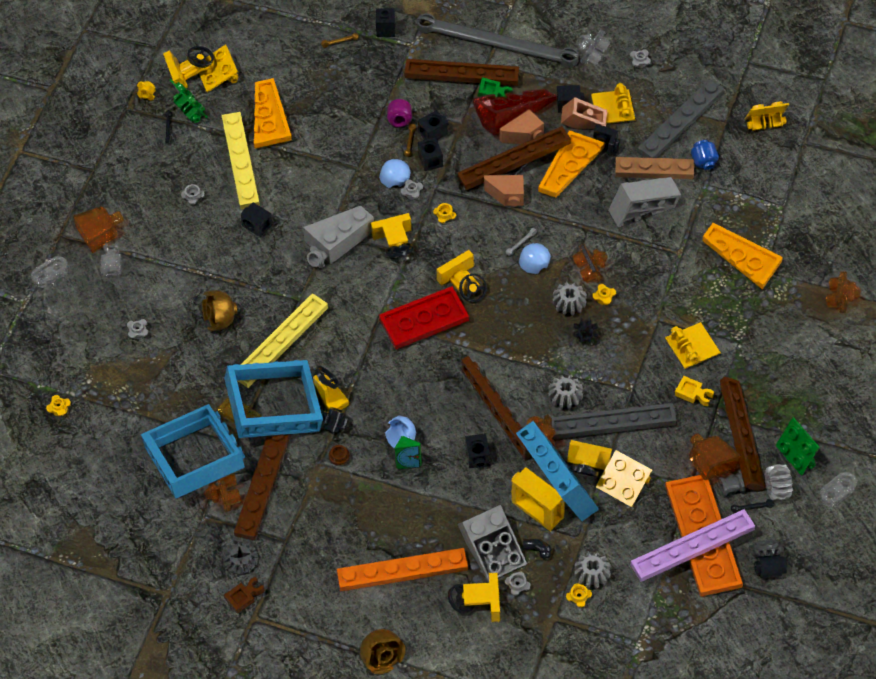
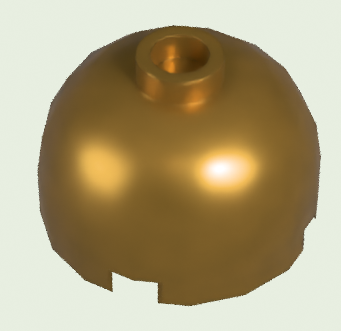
M219 290L204 292L203 295L207 296L206 299L202 300V312L204 321L209 320L211 327H207L208 330L218 331L227 328L233 322L234 315L237 314L236 303L225 292Z
M387 629L372 631L364 638L360 646V657L367 669L374 674H384L394 669L392 665L396 664L397 661L401 663L405 655V645L394 632Z

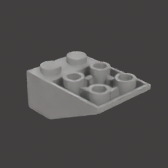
M501 505L458 524L468 548L488 582L489 573H498V577L527 564Z

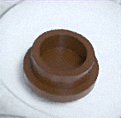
M335 445L329 451V460L335 465H343L350 458L348 449L343 445Z

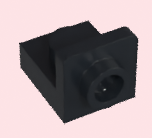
M596 124L593 139L605 142V145L608 146V155L612 156L614 150H618L620 145L618 130Z

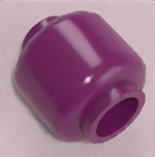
M396 99L389 103L387 119L392 126L405 127L411 122L412 108L408 101Z

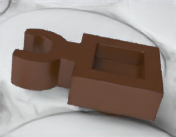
M256 577L251 578L246 587L240 583L224 594V599L237 614L255 602L254 595H261L265 591L263 585L258 588L253 587L258 583Z

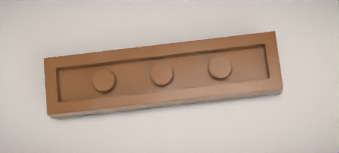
M616 157L615 177L693 179L694 160Z

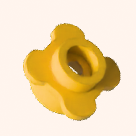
M149 81L138 82V97L148 98L150 101L154 100L155 86Z
M442 203L433 210L434 215L438 217L439 223H445L449 219L456 218V213L453 212L450 204Z
M600 284L598 285V290L593 293V299L597 300L599 304L608 305L611 303L612 297L616 295V290Z
M54 395L46 409L55 416H63L67 413L71 402L69 399H63L59 395Z
M579 583L574 584L571 592L566 594V599L576 603L577 607H584L586 600L592 597L591 590H588Z

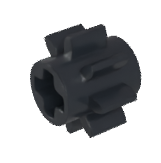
M581 317L579 324L574 323V328L577 331L573 334L574 337H580V343L583 340H588L591 343V338L598 336L597 332L594 331L598 328L597 323H591V317L588 320H583ZM586 327H588L589 330H586V332L583 333L582 330H585Z
M330 407L329 411H323V427L332 432H338L339 429L345 428L348 420L344 418L345 412L334 407Z

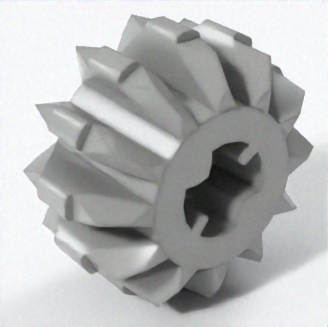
M566 281L565 286L559 284L557 290L553 292V304L556 306L557 312L563 311L564 316L567 313H570L572 316L575 312L581 313L582 308L586 306L587 294L583 291L582 286L576 287L575 282L569 285Z
M571 374L568 378L561 375L560 379L554 378L553 383L549 385L548 397L552 400L553 406L559 405L561 410L564 406H567L570 410L572 405L578 406L579 401H582L583 386L579 384L578 378L572 380Z
M781 464L767 467L764 475L767 494L771 500H783L791 497L793 483L788 467Z
M589 551L586 557L580 555L579 562L575 563L576 571L574 574L576 578H579V583H586L587 589L591 585H594L597 589L599 583L605 585L607 579L611 576V565L609 562H606L607 558L605 556L599 558L598 552L594 556H591Z

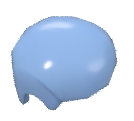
M391 159L382 166L379 178L381 183L388 188L394 185L401 187L405 184L406 180H409L411 171L404 161Z
M532 243L523 248L519 264L527 273L538 274L541 269L548 267L551 255L542 244Z
M397 416L388 422L390 428L385 432L388 443L394 449L401 436L415 440V426L409 418Z

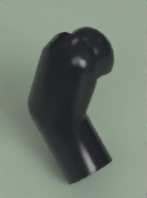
M523 539V550H539L541 558L551 557L550 551L552 548L543 540Z

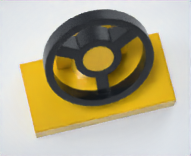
M203 46L190 48L187 53L188 60L179 64L178 59L170 50L163 53L173 81L176 84L180 82L185 88L188 87L186 80L205 70V67L210 66L214 59L213 53ZM194 50H201V52L196 53L195 56L189 55ZM204 51L210 55V62L206 60V56L203 54Z
M409 213L371 222L373 240L386 237L389 246L386 249L388 257L404 256L414 250L413 245L408 243L405 233L411 231Z
M470 250L436 269L437 281L442 286L450 281L460 292L461 296L469 302L481 300L487 292V284L484 278L478 274H470L467 271L474 267V255ZM473 276L478 277L482 281L483 286H480ZM478 290H483V294L478 299H469L471 294L477 293Z
M317 366L314 370L316 375L313 376V383L317 397L329 411L330 407L342 410L349 406V400L338 388L340 385L338 379L326 368Z
M571 440L567 462L577 465L569 466V471L598 477L599 472L594 471L593 468L605 470L611 460L612 449Z
M489 573V583L456 584L448 591V600L452 608L461 614H467L474 609L475 605L491 604L492 622H500L498 573ZM454 588L457 592V605L455 604L452 598V591ZM461 605H471L469 610L459 608Z

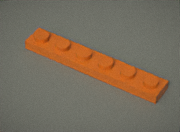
M464 548L338 568L337 575L341 592L468 571Z

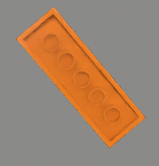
M707 474L665 482V488L681 538L721 520ZM729 542L689 560L700 597L742 588L743 583Z

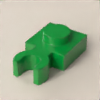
M482 77L477 96L491 101H496V98H500L501 101L508 103L511 96L505 94L511 95L512 88L508 86L499 87L500 82Z

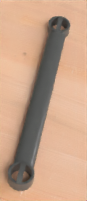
M427 13L421 14L417 18V28L421 33L437 32L558 61L566 68L574 67L578 63V51L571 47L564 49L554 48L437 20L433 15ZM423 21H429L431 25L423 26L420 23ZM565 55H572L575 59L566 60L563 57Z

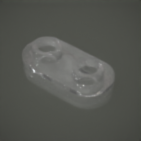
M56 256L35 268L31 273L32 283L36 287L42 288L64 276L68 272L66 259Z
M849 472L840 473L821 489L820 501L828 507L837 506L855 491L857 486L856 477Z

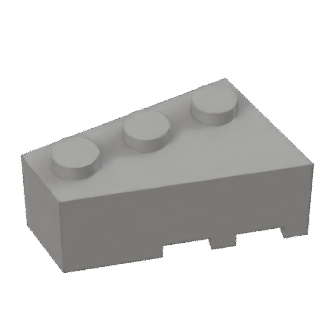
M671 177L626 182L620 185L610 205L609 212L616 225L621 227L624 226L623 222L631 219L635 221L641 220L640 216L648 213L655 215L675 208L681 193Z
M358 206L303 227L304 240L309 246H316L317 249L325 251L327 254L325 260L332 264L372 234L371 222H374V217L362 206Z

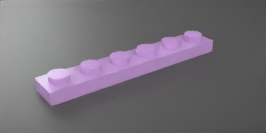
M745 509L631 560L630 565L640 582L755 530V525Z

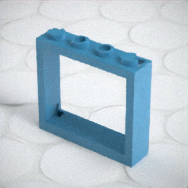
M307 360L227 366L224 379L238 438L320 432L323 417ZM301 376L310 414L246 418L237 381Z
M209 404L141 434L147 453L175 499L245 468L243 462L245 455L242 452V448L240 446L237 447L233 434L229 435L226 423H221L218 411L214 412ZM211 425L229 455L177 478L159 447Z
M534 421L516 433L558 494L581 521H584L599 510L574 473L569 471V466Z

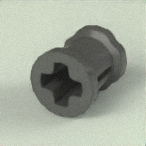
M737 473L734 477L726 479L721 477L718 479L722 496H727L730 492L745 491L744 481L740 473Z

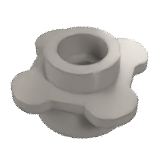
M647 50L632 51L630 53V57L633 59L632 64L637 68L649 65L651 62L648 58L649 52Z
M406 180L404 188L401 189V194L408 199H416L420 195V190L423 189V184Z
M195 184L188 185L181 193V197L187 199L191 205L196 204L198 199L205 196L204 191H200V188Z
M316 246L310 247L311 252L307 255L308 263L313 267L323 268L325 266L324 260L327 258L326 252L317 249Z
M144 319L135 322L129 321L127 323L129 328L128 336L134 339H142L147 336V321Z
M522 572L513 573L505 579V584L510 587L512 595H519L521 591L530 589V583L526 581V577Z

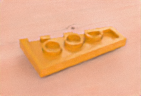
M274 78L255 82L254 149L292 140Z
M569 130L568 135L571 139V144L558 150L538 187V192L557 198L605 148V142Z
M712 223L703 235L702 241L762 290L782 262L783 257L715 223Z

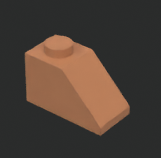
M574 97L563 106L561 123L575 129H594L596 124L606 127L607 110Z
M527 110L500 128V142L523 144L544 134V123L531 110Z
M484 175V190L502 205L524 206L523 175Z

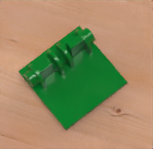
M170 79L172 84L180 91V93L173 96L174 103L189 120L197 123L202 115L208 118L203 112L205 108L199 101H196L195 96L180 82L176 84Z
M792 417L775 446L802 476L807 467L809 469L815 467L814 456L820 447L798 421Z

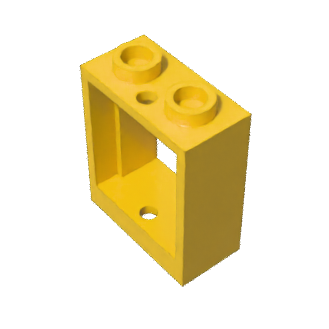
M526 467L513 476L511 480L512 503L551 532L564 518L565 501L556 489Z

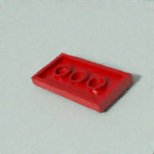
M453 286L379 314V320L396 350L469 321V315Z

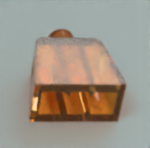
M98 207L73 216L76 229L92 253L118 236L116 225L124 221L120 211L109 215L104 207Z
M699 433L691 437L690 443L693 447L689 454V459L704 480L736 470L741 455L721 438L712 436L704 439Z

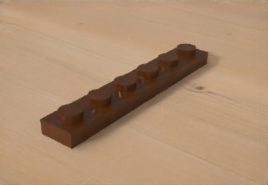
M406 59L404 76L405 78L468 83H481V79L484 77L498 81L500 85L518 86L519 66Z
M563 126L458 172V178L465 190L471 189L484 183V175H502L571 144V139Z
M469 356L461 359L462 372L525 461L531 459L532 455L516 434L522 427L519 422L513 420L510 409L507 406H503L500 395L491 389L488 378L482 376L478 364L475 361L473 362Z
M724 376L719 380L744 485L747 488L760 492L766 487L740 381Z
M291 434L267 436L234 530L235 537L255 541Z

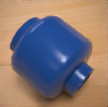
M701 140L696 142L691 149V155L696 167L704 168V170L715 167L719 155L714 143L708 142V140Z

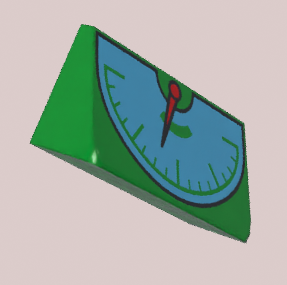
M401 436L395 446L397 469L420 468L422 466L421 443Z

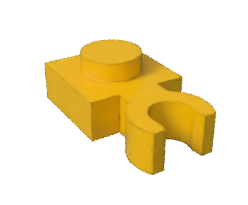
M683 376L675 390V396L694 403L697 399L703 406H709L710 400L704 397L713 398L714 391L702 389V383Z

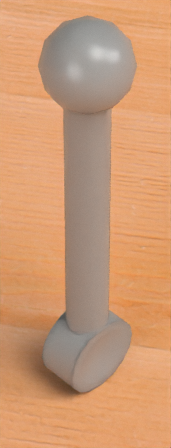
M532 228L529 231V233L524 238H522L517 244H515L512 248H508L506 250V254L508 256H511L513 254V251L516 250L531 236H534L537 233V230L535 228Z

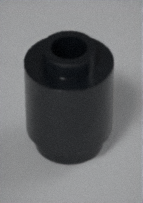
M770 555L758 557L757 561L754 562L755 574H759L760 578L779 577L782 574H786L787 563L785 556Z

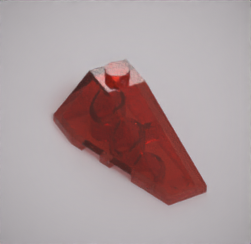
M546 89L523 91L522 95L509 92L505 93V97H495V94H489L474 98L473 105L482 126L492 134H500L501 127L527 110H531L534 114L555 101L557 96Z

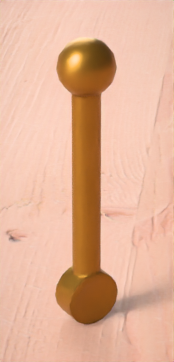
M353 33L352 36L331 41L323 40L321 45L323 48H326L331 44L351 39L358 40L359 35Z
M415 124L408 126L410 133L407 149L404 151L406 157L411 156L410 148L413 132L416 131Z

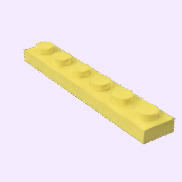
M241 112L222 115V121L240 210L249 207L252 202L260 206Z
M312 293L241 365L275 362L328 309V303ZM257 379L240 380L238 382L249 388Z

